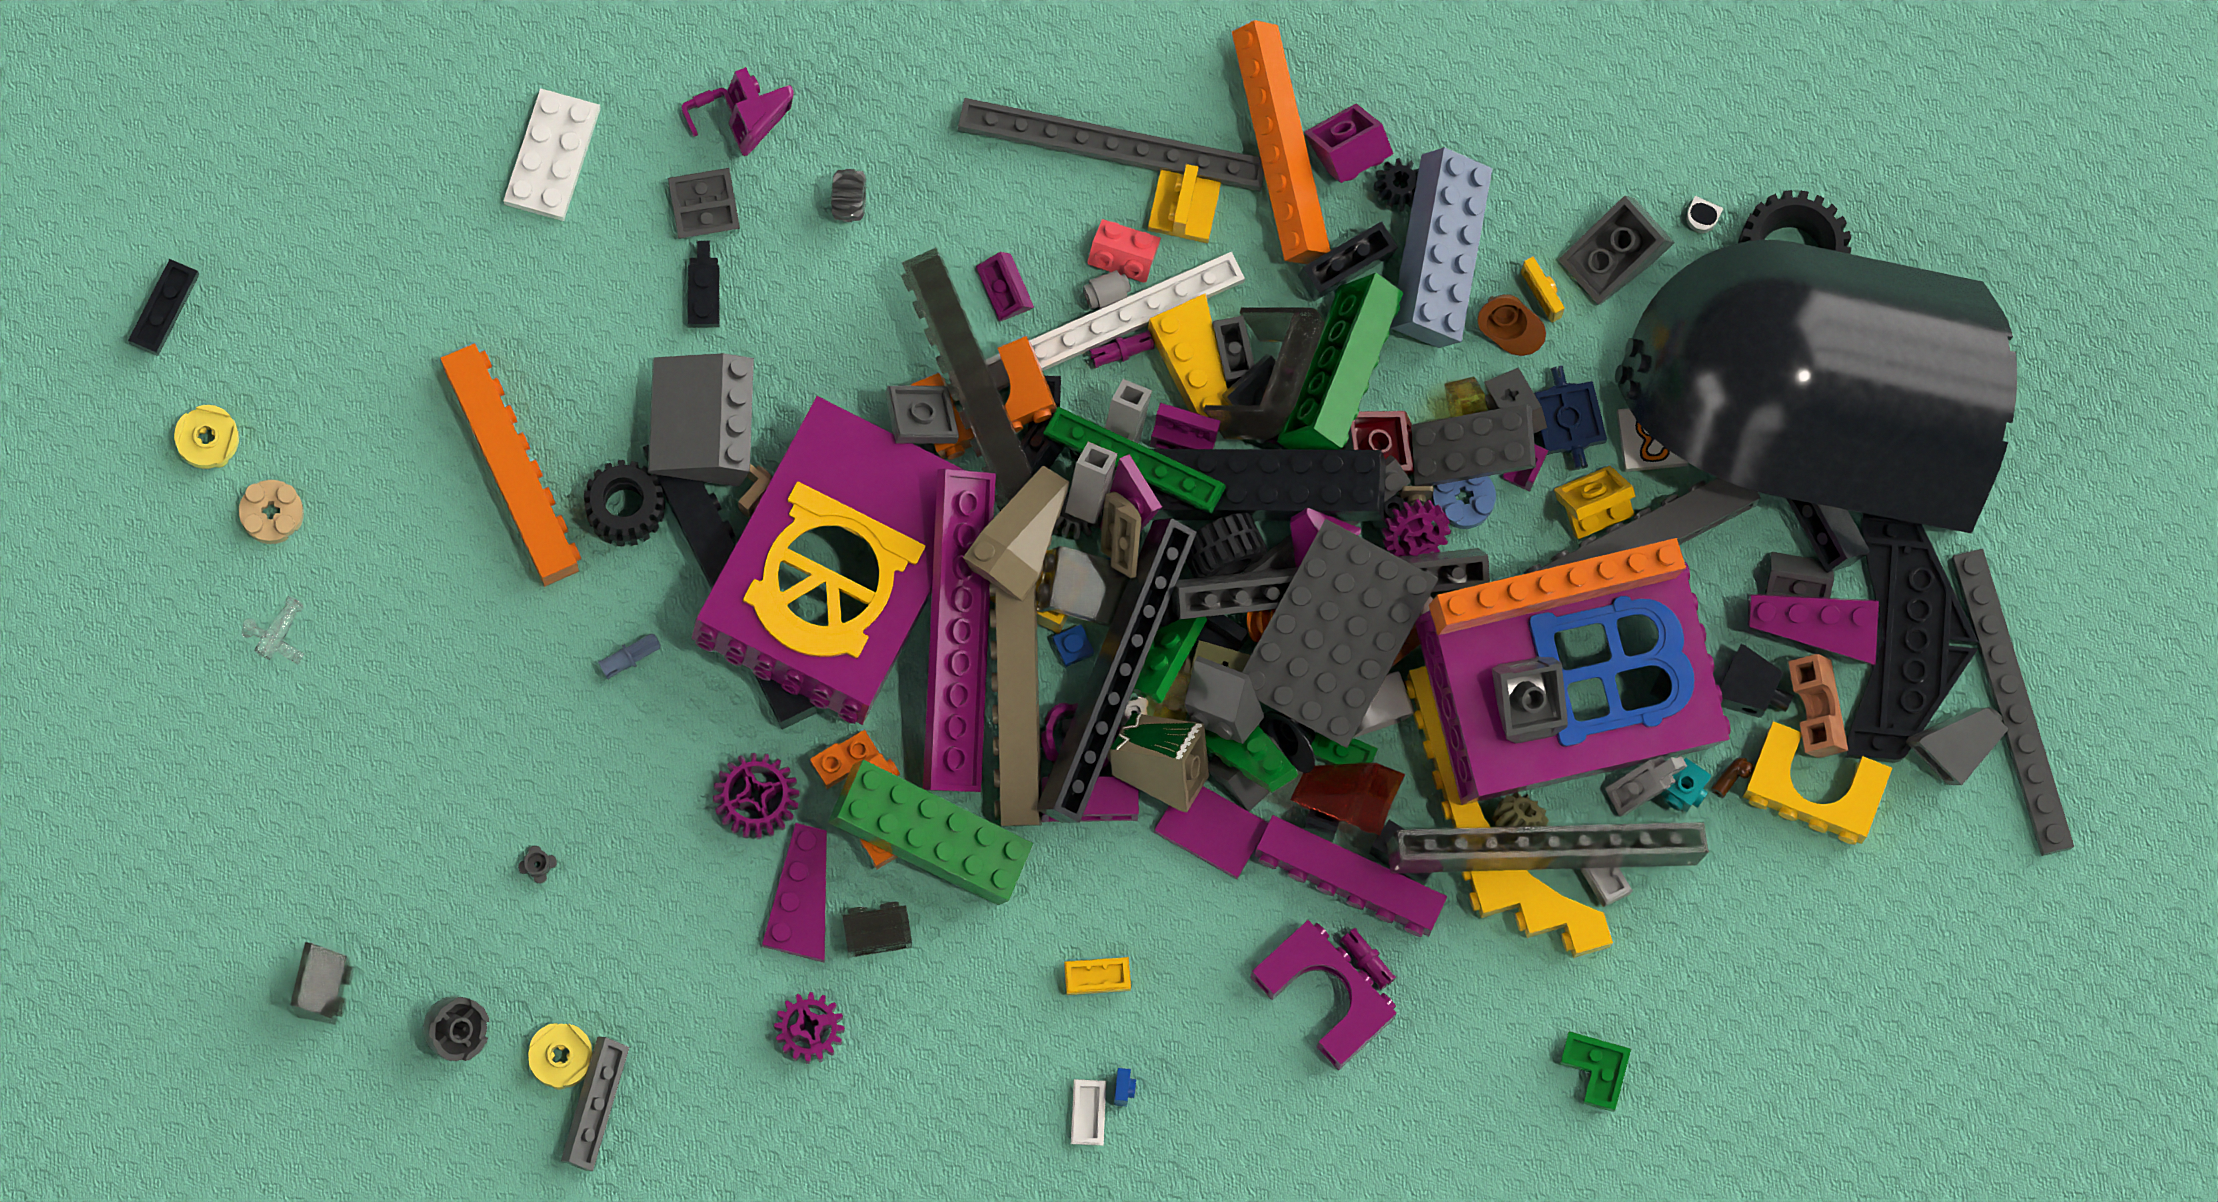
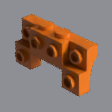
M865 729L841 744L835 743L810 758V764L813 769H816L823 780L826 790L846 779L852 765L861 760L870 762L896 776L900 775L892 759L885 760L882 753H879ZM860 838V844L866 849L873 860L876 870L898 858V856Z

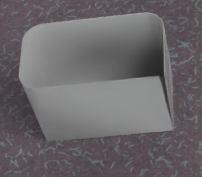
M1399 671L1387 674L1353 738L1400 723L1399 717L1404 721L1415 713Z

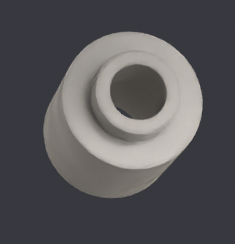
M1117 270L1091 279L1089 284L1083 286V292L1090 309L1098 307L1099 310L1127 298V293L1131 291L1126 275H1120Z

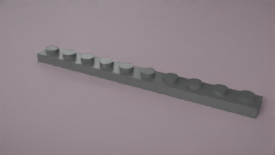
M964 98L958 124V131L1156 171L1166 170L1184 174L1186 164L1198 166L1197 177L1260 192L1264 178L1261 157Z
M1979 549L1954 555L1951 558L1971 627L1979 642L1977 644L1997 712L2003 718L2001 722L2009 729L2004 735L2041 856L2070 850L2074 847V843L1984 550Z

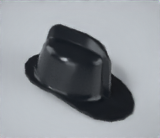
M1268 711L1263 713L1264 718L1259 723V727L1263 732L1274 738L1286 758L1298 771L1303 773L1311 772L1315 767V756L1311 747L1315 740L1314 730L1280 712Z

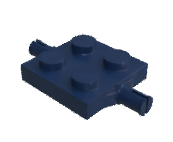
M1557 366L1550 369L1555 386L1548 390L1534 393L1542 406L1547 425L1546 429L1539 431L1543 448L1548 450L1547 455L1559 452L1572 453L1575 470L1588 467L1584 450L1589 446L1605 444L1607 442L1593 381L1580 384L1567 383L1564 367L1558 366L1557 369Z

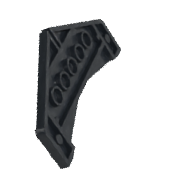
M1862 513L1860 533L1870 550L1866 554V560L1875 600L1879 601L1878 614L1884 641L1846 740L1848 751L1845 752V758L1861 759L1863 756L1874 761L1896 763L1903 760L1911 749L1906 740L1925 729L1978 650V648L1950 646L1949 643L1977 646L1979 642L1922 524Z

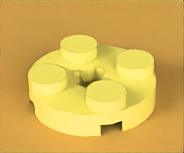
M201 405L188 414L186 412L179 419L175 427L174 440L180 456L187 463L197 468L211 469L223 467L228 463V460L237 450L239 433L235 421L224 409L214 405ZM207 430H212V436L215 439L209 441L208 444H203L202 439L198 438L199 434H205Z
M549 1024L541 1028L533 1036L529 1046L528 1060L532 1073L541 1083L561 1090L575 1086L586 1077L593 1054L592 1045L588 1036L575 1025ZM556 1048L561 1051L564 1049L569 1050V1053L566 1055L568 1060L565 1063L561 1061L553 1062L555 1058L553 1051Z

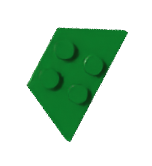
M1206 616L1179 619L1157 630L1132 694L1136 693L1137 696L1144 699L1147 696H1151L1156 703L1163 702L1207 621Z

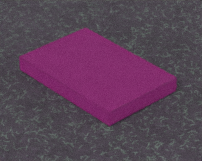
M1203 786L1188 812H1182L1169 805L1154 833L1233 878L1238 879L1260 842L1268 822Z

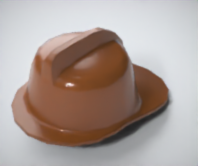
M1513 295L1490 296L1488 303L1479 311L1477 321L1480 330L1512 355L1525 356L1533 354L1545 342L1546 330L1544 323L1519 298Z

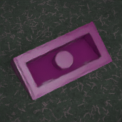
M1000 251L976 266L999 321H1004L1034 308L1010 253Z

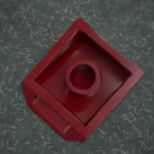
M1359 411L1358 416L1352 422L1349 429V439L1340 450H1382L1385 459L1392 455L1405 473L1414 472L1412 423L1407 412Z

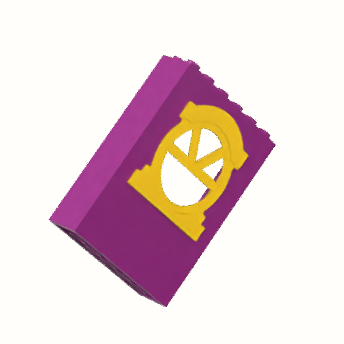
M816 396L698 614L691 639L695 640L696 645L703 650L709 652L714 650L724 655V658L733 665H744L752 669L753 673L763 680L768 681L772 679L782 684L781 687L791 694L798 695L800 693L810 698V702L821 709L830 708L839 713V717L851 724L857 722L863 725L932 594L938 469L966 470L912 443H896L894 434ZM822 526H839L865 539L871 546L879 567L877 590L874 592L788 549V547L796 538L811 529ZM781 562L809 575V577L786 591H780L778 572ZM825 583L828 626L815 625L802 620L787 605ZM839 591L868 606L857 617L843 623L841 621Z

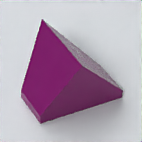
M1310 508L1304 509L1292 517L1290 521L1296 567H1300L1325 519L1357 536L1360 535L1361 528Z

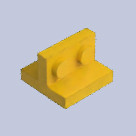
M1186 164L1184 174L1161 170L1148 231L1208 243L1221 182L1197 177L1198 166Z
M1610 465L1554 489L1557 501L1566 508L1573 535L1577 539L1635 516L1630 499L1636 497L1634 488Z

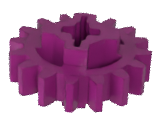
M1416 499L1414 506H1409L1407 502H1404V509L1402 511L1393 509L1395 517L1393 519H1385L1388 528H1384L1381 531L1384 536L1383 543L1387 550L1397 557L1440 552L1438 546L1447 545L1448 541L1445 536L1451 534L1448 526L1450 521L1439 504L1434 506L1431 500H1427L1422 505L1420 500Z
M809 992L807 1000H803L801 995L797 994V1003L792 1004L787 1000L785 1001L787 1012H777V1017L782 1022L775 1023L774 1029L782 1031V1033L776 1036L777 1043H786L782 1051L786 1054L792 1050L794 1052V1061H797L802 1055L805 1056L806 1064H810L812 1056H816L819 1062H823L822 1053L827 1052L833 1056L834 1049L832 1045L842 1044V1039L837 1034L844 1033L845 1026L837 1025V1023L843 1020L842 1013H833L837 1005L833 1002L827 1006L825 1004V995H822L817 1001L814 1000L813 992ZM809 1008L819 1009L825 1014L817 1015L811 1012ZM797 1012L799 1017L796 1024L788 1028L791 1017ZM804 1016L807 1017L808 1022L812 1026H816L814 1027L815 1040L812 1039L811 1034L807 1030H804ZM831 1028L828 1039L822 1044L821 1037L823 1032ZM802 1041L809 1044L810 1048L800 1047L794 1042Z

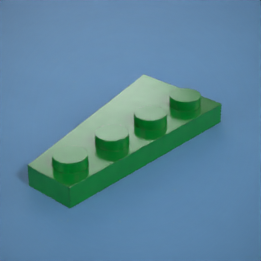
M1259 726L1254 729L1243 744L1232 739L1225 740L1218 734L1205 729L1208 754L1212 752L1217 755L1224 764L1241 770L1245 777L1269 792H1274L1298 777L1295 767Z

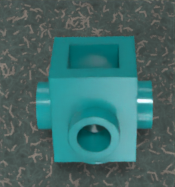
M1685 758L1684 761L1687 767L1672 775L1675 783L1663 791L1661 796L1665 798L1664 802L1676 811L1682 809L1687 813L1692 805L1698 808L1707 796L1708 792L1704 790V787L1712 775Z

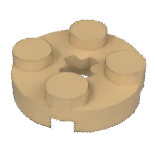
M265 480L248 486L239 505V518L243 527L254 539L265 544H277L287 540L288 536L300 528L304 517L303 504L294 487L278 480ZM269 505H275L276 509H280V513L274 514L273 519H268L267 514L263 513V510L268 508Z

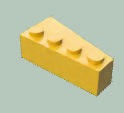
M1205 293L1150 318L1148 330L1188 410L1221 421L1219 430L1231 425L1233 412L1232 408L1222 397L1227 391V386Z

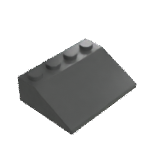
M725 353L653 358L648 473L737 487L741 486L750 472L754 358Z

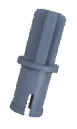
M649 634L628 647L625 644L622 645V649L598 661L609 680L631 666L635 668L637 666L635 662L657 651L661 645L654 634Z

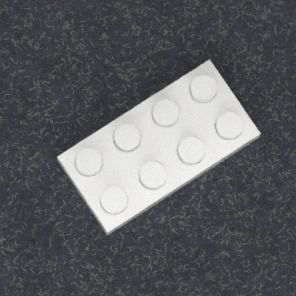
M540 88L504 197V205L564 221L600 112L599 104Z

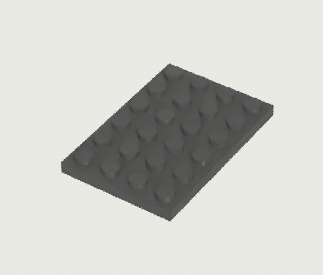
M1325 519L1242 673L1249 675L1258 701L1348 748L1439 579Z

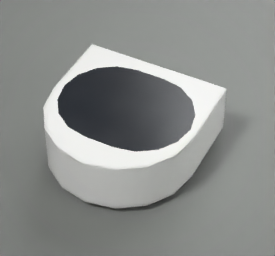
M1695 196L1687 213V224L1695 232L1708 233L1717 224L1723 208Z

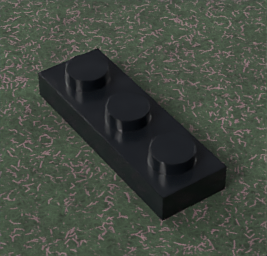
M169 259L128 339L130 345L159 356L199 277L197 270Z

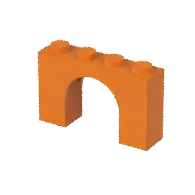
M1027 336L997 348L1010 380L1009 398L998 413L984 419L968 418L957 411L950 393L959 438L956 444L933 443L942 459L946 457L948 459L960 457L965 453V449L975 445L977 447L986 446L992 443L996 436L1003 433L1006 435L1015 434L1021 431L1023 425L1032 421L1040 423L1052 417L1051 413H1054L1057 407L1033 346ZM936 373L910 385L947 386V383L940 373Z

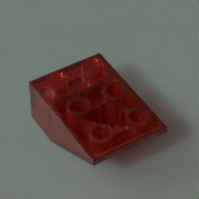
M1376 762L1318 765L1311 772L1302 774L1290 800L1299 803L1300 806L1306 809H1314L1329 815L1332 819L1355 825L1364 832L1380 835L1394 807L1405 774Z

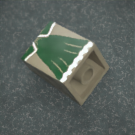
M1132 713L1127 723L1121 726L1119 735L1115 742L1111 744L1107 754L1108 761L1111 762L1113 776L1182 812H1188L1209 777L1205 727L1203 723Z

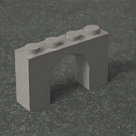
M1123 379L1111 400L1105 428L1139 443L1152 390ZM1090 442L1086 444L1076 462L1065 513L1095 524L1104 507L1105 494L1110 493L1116 473L1114 466L1117 453Z

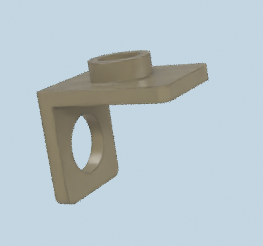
M1414 472L1406 473L1407 476L1414 474ZM1403 486L1399 491V496L1407 500L1409 505H1414L1416 499H1419L1423 505L1427 500H1431L1434 487Z

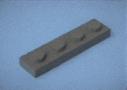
M597 1037L561 1158L562 1162L585 1171H593L630 1047L607 1037Z

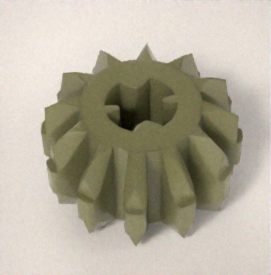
M1514 793L1511 796L1506 795L1505 798L1501 799L1492 817V820L1496 823L1495 830L1503 833L1502 839H1510L1513 845L1519 842L1525 848L1529 844H1535L1536 841L1540 840L1549 822L1545 816L1546 810L1538 806V801L1530 800L1528 794L1522 797L1519 793Z

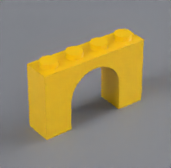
M1773 721L1766 733L1743 798L1748 799L1749 804L1756 808L1766 809L1769 807L1779 811L1778 815L1787 820L1796 821L1799 819L1809 823L1808 826L1815 831L1835 833L1845 843L1855 845L1858 842L1862 844L1869 833L1892 767L1862 756L1857 763L1847 793L1843 798L1830 804L1810 802L1796 791L1790 776L1791 763L1802 734L1800 731Z

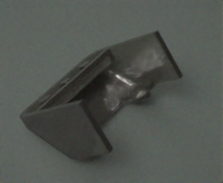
M1241 307L1239 313L1241 316H1244V320L1260 342L1283 343L1260 406L1205 405L1204 412L1207 416L1221 421L1219 432L1224 439L1268 440L1274 438L1282 431L1296 406L1324 327L1323 318L1314 308Z

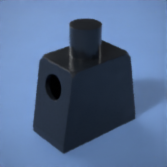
M1744 644L1739 646L1720 685L1723 698L1721 707L1762 718L1768 705L1786 712L1794 695L1777 687L1783 672Z

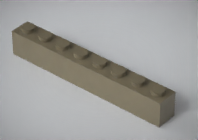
M990 582V596H996V609L990 610L991 628H996L997 641H991L992 660H997V673H992V691L998 692V705H993L992 716L993 724L999 725V737L993 738L994 756H999V769H994L995 788H1000V801H995V820H1001V826L1003 827L1042 826V812L1036 810L1041 798L1036 583L1023 602Z

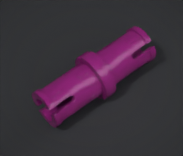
M1149 330L1125 339L1118 337L1115 338L1113 343L1090 349L1089 353L1091 360L1094 359L1093 365L1095 369L1120 359L1124 362L1129 360V356L1155 349L1153 339H1150L1151 334Z
M1356 928L1352 929L1350 934L1347 933L1341 938L1340 942L1344 944L1358 961L1356 965L1360 970L1364 968L1379 986L1380 990H1383L1387 984L1389 985L1397 978L1378 957L1380 954L1376 948L1372 949Z

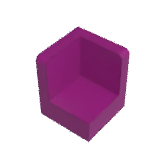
M1534 444L1536 468L1504 473L1503 480L1530 492L1548 450Z

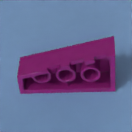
M1749 594V627L1876 664L1879 601L1870 599Z

